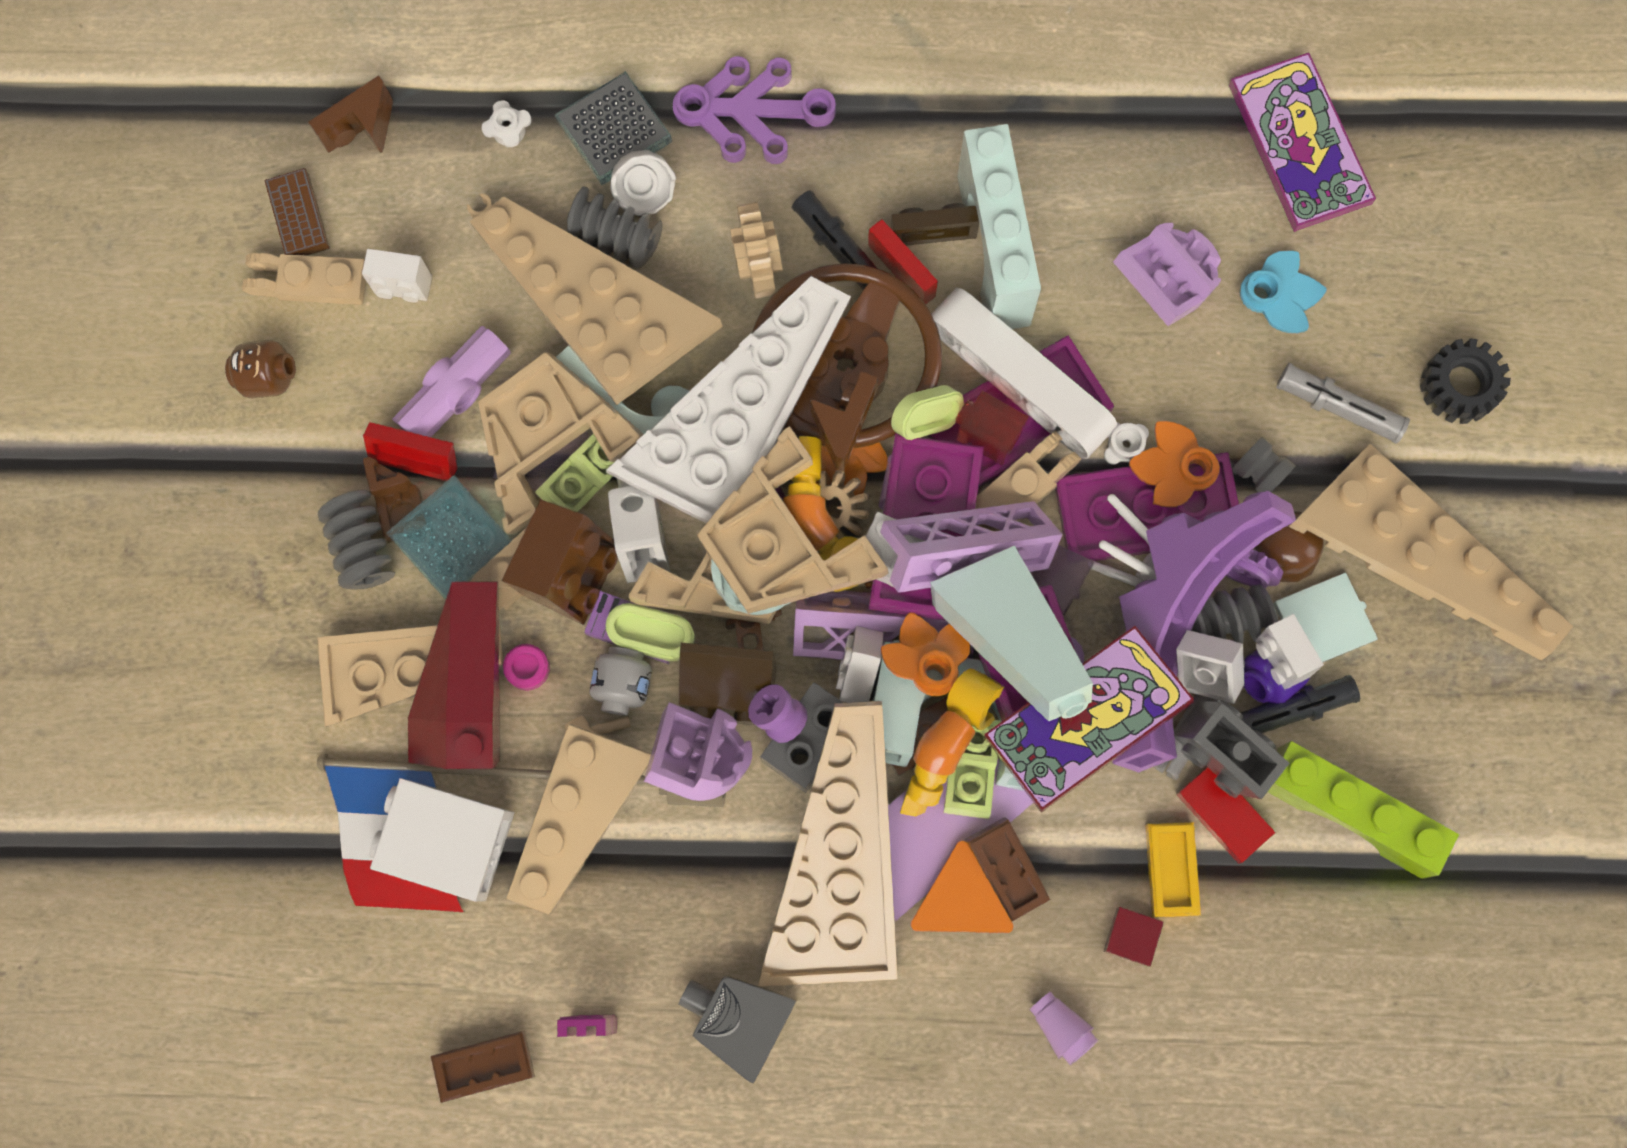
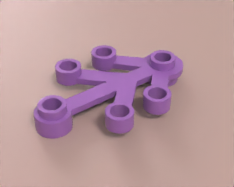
M740 56L730 58L726 62L725 68L703 87L696 84L686 85L677 92L673 99V112L677 120L686 126H701L720 145L723 158L731 163L739 162L745 157L746 143L741 135L730 133L716 116H732L763 148L765 160L771 164H780L788 156L787 141L784 137L774 134L758 117L805 119L811 126L823 127L832 122L835 117L836 108L833 95L829 91L820 88L807 92L803 100L760 99L773 87H784L791 81V65L784 58L772 59L767 64L766 70L733 98L718 97L729 86H742L749 81V62ZM736 67H741L745 70L741 75L731 73V70ZM778 68L786 71L785 75L780 77L774 76L772 72ZM691 104H698L701 106V109L688 111L687 107ZM816 108H822L826 111L824 115L820 116L813 115L811 112ZM730 144H738L741 147L737 152L726 150ZM772 145H779L783 148L777 154L768 151V148Z

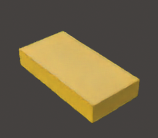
M1194 822L1145 825L1152 918L1201 916Z

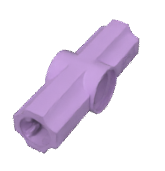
M481 326L451 358H442L429 369L423 379V387L392 420L404 431L432 437L453 414H461L472 406L480 395L481 384L511 354L509 348L493 332Z

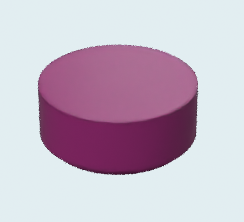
M521 644L507 653L503 662V672L506 679L514 687L529 691L537 689L545 683L550 673V663L547 656L538 647L531 644Z

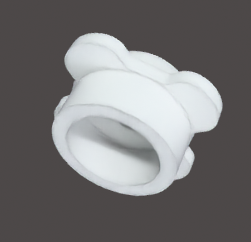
M498 101L493 105L494 112L490 119L483 122L482 132L486 137H494L498 143L506 147H515L523 139L526 132L525 127L531 124V116L526 110L518 111L510 107L507 101ZM505 121H509L510 125L504 127L503 123Z
M1117 422V427L1108 436V449L1104 452L1105 460L1112 465H1116L1119 462H1130L1133 457L1145 451L1146 439L1149 436L1148 429L1142 424H1120ZM1123 441H1129L1130 447L1125 448L1122 444Z

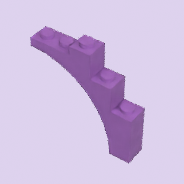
M1270 491L1257 492L1247 496L1243 503L1226 511H1217L1207 515L1203 522L1186 513L1173 514L1166 517L1161 524L1147 530L1146 534L1156 580L1143 581L1136 585L1135 590L1119 596L1126 632L1136 626L1177 677L1176 649L1186 631H1191L1197 616L1212 591L1237 561L1265 538L1296 521L1292 504ZM1173 718L1120 755L1112 763L1141 772L1177 758Z

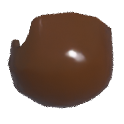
M1294 511L1295 518L1297 519L1302 512ZM1291 524L1265 538L1255 548L1257 552L1265 553L1267 558L1274 559L1283 571L1280 582H1299L1314 572L1323 553V538L1308 530L1303 534L1290 528Z

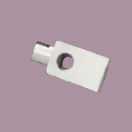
M617 478L618 488L611 489L608 492L615 551L627 583L637 582L648 561L670 572L657 499Z

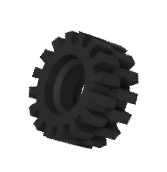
M1470 338L1465 344H1463V339H1458L1451 345L1447 344L1442 347L1426 364L1428 366L1421 375V378L1425 380L1420 384L1421 392L1428 391L1429 393L1423 399L1426 405L1433 402L1437 405L1432 411L1435 415L1439 416L1444 411L1447 413L1445 421L1453 423L1457 418H1460V424H1468L1472 419L1476 422L1489 414L1506 397L1508 392L1505 389L1510 386L1511 378L1504 377V375L1510 369L1507 363L1500 366L1497 363L1503 357L1499 351L1493 356L1488 353L1492 347L1489 343L1485 342L1480 347H1476L1478 339ZM1465 367L1474 372L1480 381L1479 392L1472 396H1465L1457 392L1450 383L1452 369Z

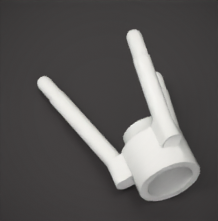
M1110 494L1108 501L1148 543L1146 534L1148 529L1114 494ZM1104 540L1099 542V547L1137 570L1136 576L1096 561L1088 563L1090 569L1134 587L1146 580H1156L1151 553L1142 562Z

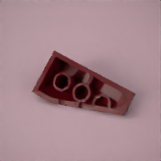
M453 581L451 582L408 715V763L443 769H493L500 762L499 582Z

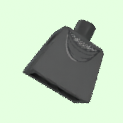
M724 976L715 992L691 979L678 1005L702 1017L692 1036L744 1079L754 1084L797 1000L729 976Z

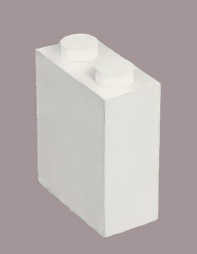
M399 779L397 787L393 786L390 789L385 801L384 811L388 815L383 830H379L375 834L370 846L369 855L373 858L370 869L475 902L486 901L515 812L414 781Z

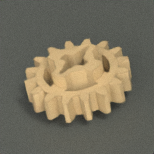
M758 202L738 205L737 213L740 227L730 229L739 278L740 280L751 278L752 289L756 299L773 296L775 293L773 274L783 272L773 221L762 222Z

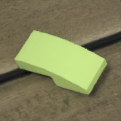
M593 433L535 493L544 501L578 512L613 477L607 473V469L614 462L608 460Z
M994 720L990 726L981 731L973 727L975 730L973 739L962 755L955 772L948 775L944 813L984 819L990 818L998 755L986 741L984 734L1001 721Z

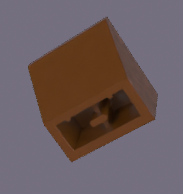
M540 499L501 581L521 595L584 625L589 614L593 611L608 573L612 572L617 564L618 556L615 551L614 539L586 515Z

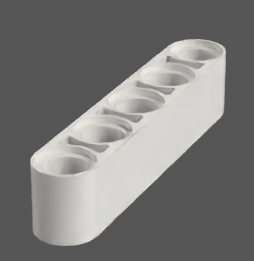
M955 288L932 313L940 339L944 344L1049 433L1052 434L1056 431L1063 438L1061 443L1072 452H1076L1079 457L1089 458L1117 427L1115 418L1103 405L965 290Z

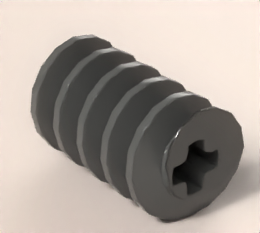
M583 186L572 202L567 218V232L580 240L583 239L584 242L594 248L598 246L599 250L607 255L614 252V257L620 262H625L629 259V264L633 268L637 269L644 266L658 246L662 233V221L660 220L653 229H650V215L645 213L638 222H634L635 209L633 207H628L621 216L618 214L619 201L613 200L605 209L603 208L604 194L598 193L589 202V188Z
M368 490L344 493L329 500L318 510V519L325 524L323 535L330 540L328 551L331 555L336 556L333 559V567L337 572H340L338 584L344 589L373 588L389 581L395 576V572L381 571V568L389 564L392 559L390 555H376V552L384 548L387 543L382 538L371 539V535L381 530V524L378 522L366 523V519L376 514V508L373 506L361 507V503L371 498V493Z
M1257 584L1251 585L1248 591L1243 587L1234 588L1231 594L1225 590L1216 591L1213 598L1209 596L1197 616L1191 631L1226 639V634H1231L1234 642L1243 644L1244 631L1248 630L1253 642H1256V639L1261 635V629L1278 622V617L1269 593L1265 587Z

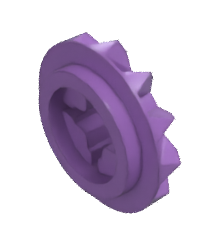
M1252 549L1237 561L1225 576L1250 587L1251 585L1261 584L1267 588L1268 586H1277L1280 583L1283 571L1274 559L1267 558L1265 553Z

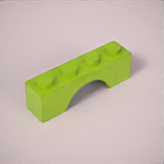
M1293 741L1277 749V752L1290 764L1268 790V793L1298 810L1320 815L1351 830L1371 843L1379 851L1380 856L1421 879L1440 875L1460 834Z

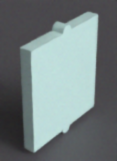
M1346 573L1274 602L1281 620L1292 614L1295 615L1322 662L1378 640L1364 611L1366 603L1359 601Z

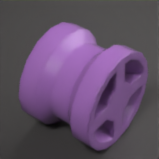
M777 684L761 689L752 699L748 710L752 723L763 730L765 729L767 735L778 743H785L794 739L801 733L807 721V710L804 705L798 700L791 698L789 692Z

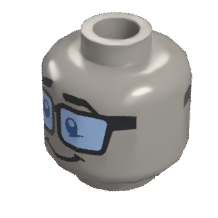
M609 647L608 653L601 654L596 658L589 694L594 700L602 702L601 711L627 716L629 708H639L645 704L652 667L643 660V653L626 648Z

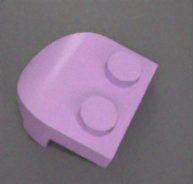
M1163 223L1156 226L1148 237L1121 251L1113 261L1167 326L1196 310L1221 281V278H1218L1217 271L1221 258L1213 244L1195 229L1188 233L1173 229V223Z
M669 702L662 713L644 782L691 800L705 801L714 799L734 787L748 769L752 760L750 740L744 742L735 729L737 721L718 708L710 719Z

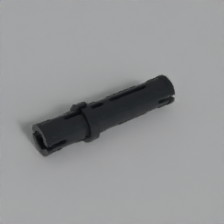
M806 191L795 200L791 209L814 233L813 239L819 246L825 245L840 264H859L878 269L866 253L862 251L843 229L844 222L840 217H833L817 199L813 191ZM856 282L862 290H864L865 287L868 285L865 283Z
M1346 675L1344 678L1317 687H1313L1310 684L1299 690V693H1296L1284 703H1265L1240 712L1243 716L1241 720L1252 730L1265 733L1310 718L1312 721L1323 718V713L1360 702V692L1354 678L1351 675Z

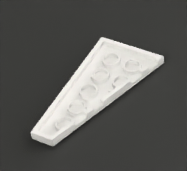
M811 276L753 334L750 333L732 354L723 362L721 361L678 401L659 423L640 437L636 444L621 459H617L607 469V473L707 523L734 490L737 491L753 472L752 468L762 456L765 457L775 446L778 436L785 427L851 296Z

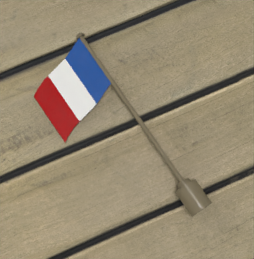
M328 754L320 755L317 759V767L327 773L337 808L343 871L355 906L465 912L459 896L370 869L373 858L369 855L370 846L375 834L379 830H383L388 815L384 811L385 801L390 789L393 786L397 787L399 779L414 781L437 788L433 773L549 779L552 770L497 767L493 769H443L406 762L332 759L328 757ZM642 775L639 781L637 782V784L641 785H652L647 782H644V775ZM659 788L660 795H667V803L669 805L724 807L726 793L714 799L696 801Z

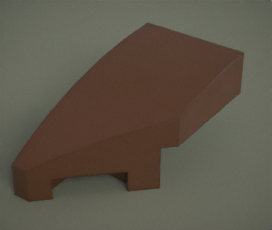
M371 457L363 458L369 489L375 498L383 537L387 543L396 541L393 535L427 527L424 513L415 517L416 520L405 523L424 507L419 488L412 484L407 476L389 470L378 464Z

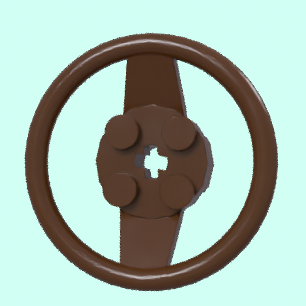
M846 263L821 266L796 276L779 288L761 310L752 331L753 334L811 276L825 284L840 281L868 284L847 315L841 317L784 427L786 429L790 426L798 437L809 436L820 439L821 446H825L812 418L810 400L845 411L839 408L842 395L848 383L856 385L861 371L878 377L877 393L874 400L882 393L889 368V348L886 340L900 302L914 317L924 343V368L915 392L937 387L940 378L942 344L936 322L929 308L906 283L883 270L870 266ZM850 359L853 361L855 368L851 370L847 367L845 372L839 371L838 360ZM892 417L877 425L862 429L854 448L870 446L898 434L892 429Z

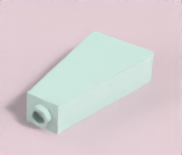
M1015 546L930 582L932 603L936 611L1048 721L1060 716L1065 719L1074 717L1084 711L1088 704L1091 703L1093 682Z

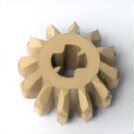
M836 470L832 482L828 473L821 471V479L818 480L821 486V497L827 500L838 498L842 506L837 507V509H842L841 515L835 514L831 516L839 529V533L836 535L837 538L848 537L846 528L851 533L859 535L863 529L854 518H870V511L858 508V503L866 502L870 499L869 494L861 493L856 496L853 492L861 483L858 478L851 479L844 486L845 471Z

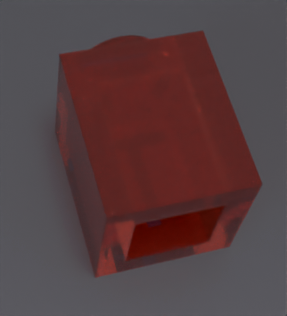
M982 390L975 403L968 399L959 412L955 423L960 425L957 440L963 444L984 447L983 455L1003 466L1022 435L1029 417Z

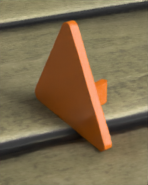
M959 841L911 921V928L914 931L1010 933L1013 930L1012 921L967 842Z

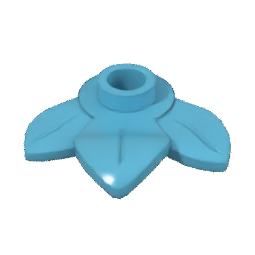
M1279 251L1270 255L1263 264L1262 269L1248 274L1240 286V297L1243 304L1254 312L1263 313L1273 328L1286 333H1302L1308 330L1309 323L1304 311L1319 302L1327 291L1326 287L1315 279L1298 273L1300 256L1297 251ZM1254 289H1264L1267 292L1268 297H1258L1254 293Z

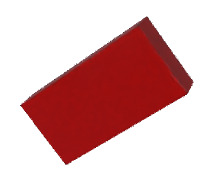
M883 219L869 228L868 247L894 276L912 288L925 304L936 297L938 280Z
M369 422L363 434L367 456L376 460L378 464L452 482L457 471L454 443Z
M1206 767L1176 795L1238 864L1243 863L1276 832L1242 795L1234 798L1218 787L1214 782L1217 775Z

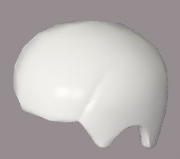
M648 150L631 151L621 157L615 165L611 174L610 188L614 200L619 201L620 207L624 211L631 206L635 209L634 215L642 216L645 213L649 215L656 214L672 201L676 176L662 156Z

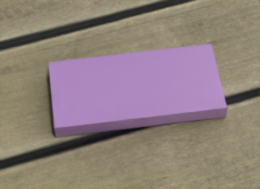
M999 759L995 769L992 808L989 819L944 813L947 781L942 784L943 792L939 803L936 806H927L926 812L915 817L900 814L907 790L888 805L895 921L928 894L959 841L966 842V838L1004 817L1012 822L1033 804V801L1025 791L996 785Z

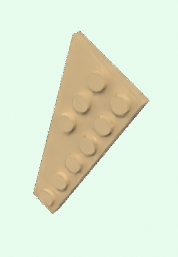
M506 197L501 198L470 221L474 230L616 405L723 327L720 318Z
M1371 444L1289 526L1303 534L1308 530L1327 541L1325 546L1339 554L1345 550L1365 561L1366 567L1369 570L1428 601L1436 598L1453 607L1452 614L1464 620L1472 617L1489 626L1494 636L1539 660H1543L1552 654L1574 627Z
M882 701L834 704L759 976L758 987L898 979Z

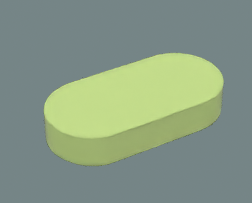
M948 385L911 393L904 397L895 408L891 421L892 429L907 440L945 431L951 428L961 416L964 407L963 396Z
M625 603L615 607L609 613L606 620L608 637L617 647L635 650L650 657L666 661H679L681 642L695 644V634L691 624L679 615L637 604Z

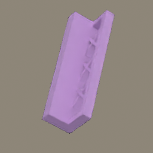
M1034 501L883 521L880 531L898 555L889 580L898 593L931 588L930 582L1012 546L1016 547L1030 572L1049 569L1063 535ZM1028 518L1034 526H1028L1015 520ZM986 524L1001 531L993 532L977 525ZM948 529L964 536L954 537L938 530ZM903 535H911L924 540V542L909 544Z
M831 591L798 600L795 609L793 656L844 659L847 636L855 631L856 626L880 632L884 631L886 633L883 634L882 646L885 642L892 643L891 640L899 635L900 628L907 615L870 610L871 593ZM921 617L934 627L938 633L949 624L944 620ZM804 626L823 627L831 637L823 643L803 642ZM970 644V652L967 658L973 659L974 647Z

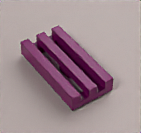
M615 1014L572 1015L560 1017L557 1020V1037L574 1035L576 1037H585L595 1034L596 1036H608L617 1033V1017H615Z

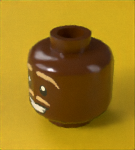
M277 341L244 342L237 345L232 351L231 356L226 360L225 373L229 384L243 397L251 399L273 397L287 391L291 379L295 376L296 365L293 357Z

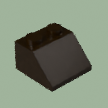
M681 642L679 706L710 719L718 708L730 716H734L737 724L755 725L749 718V706L754 696L761 689L769 685H775L777 666L774 651Z

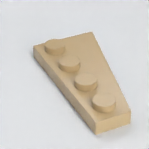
M499 620V666L503 665ZM437 626L317 637L325 727L415 696Z
M573 724L568 725L506 899L546 914H551L584 866L586 859L601 840L622 805L625 804L635 789V785L648 768L651 757L650 752Z

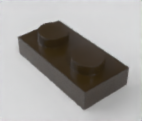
M952 203L945 205L941 209L928 211L914 207L904 209L899 214H892L891 229L906 246L977 238L979 218L976 206L966 207L962 203Z

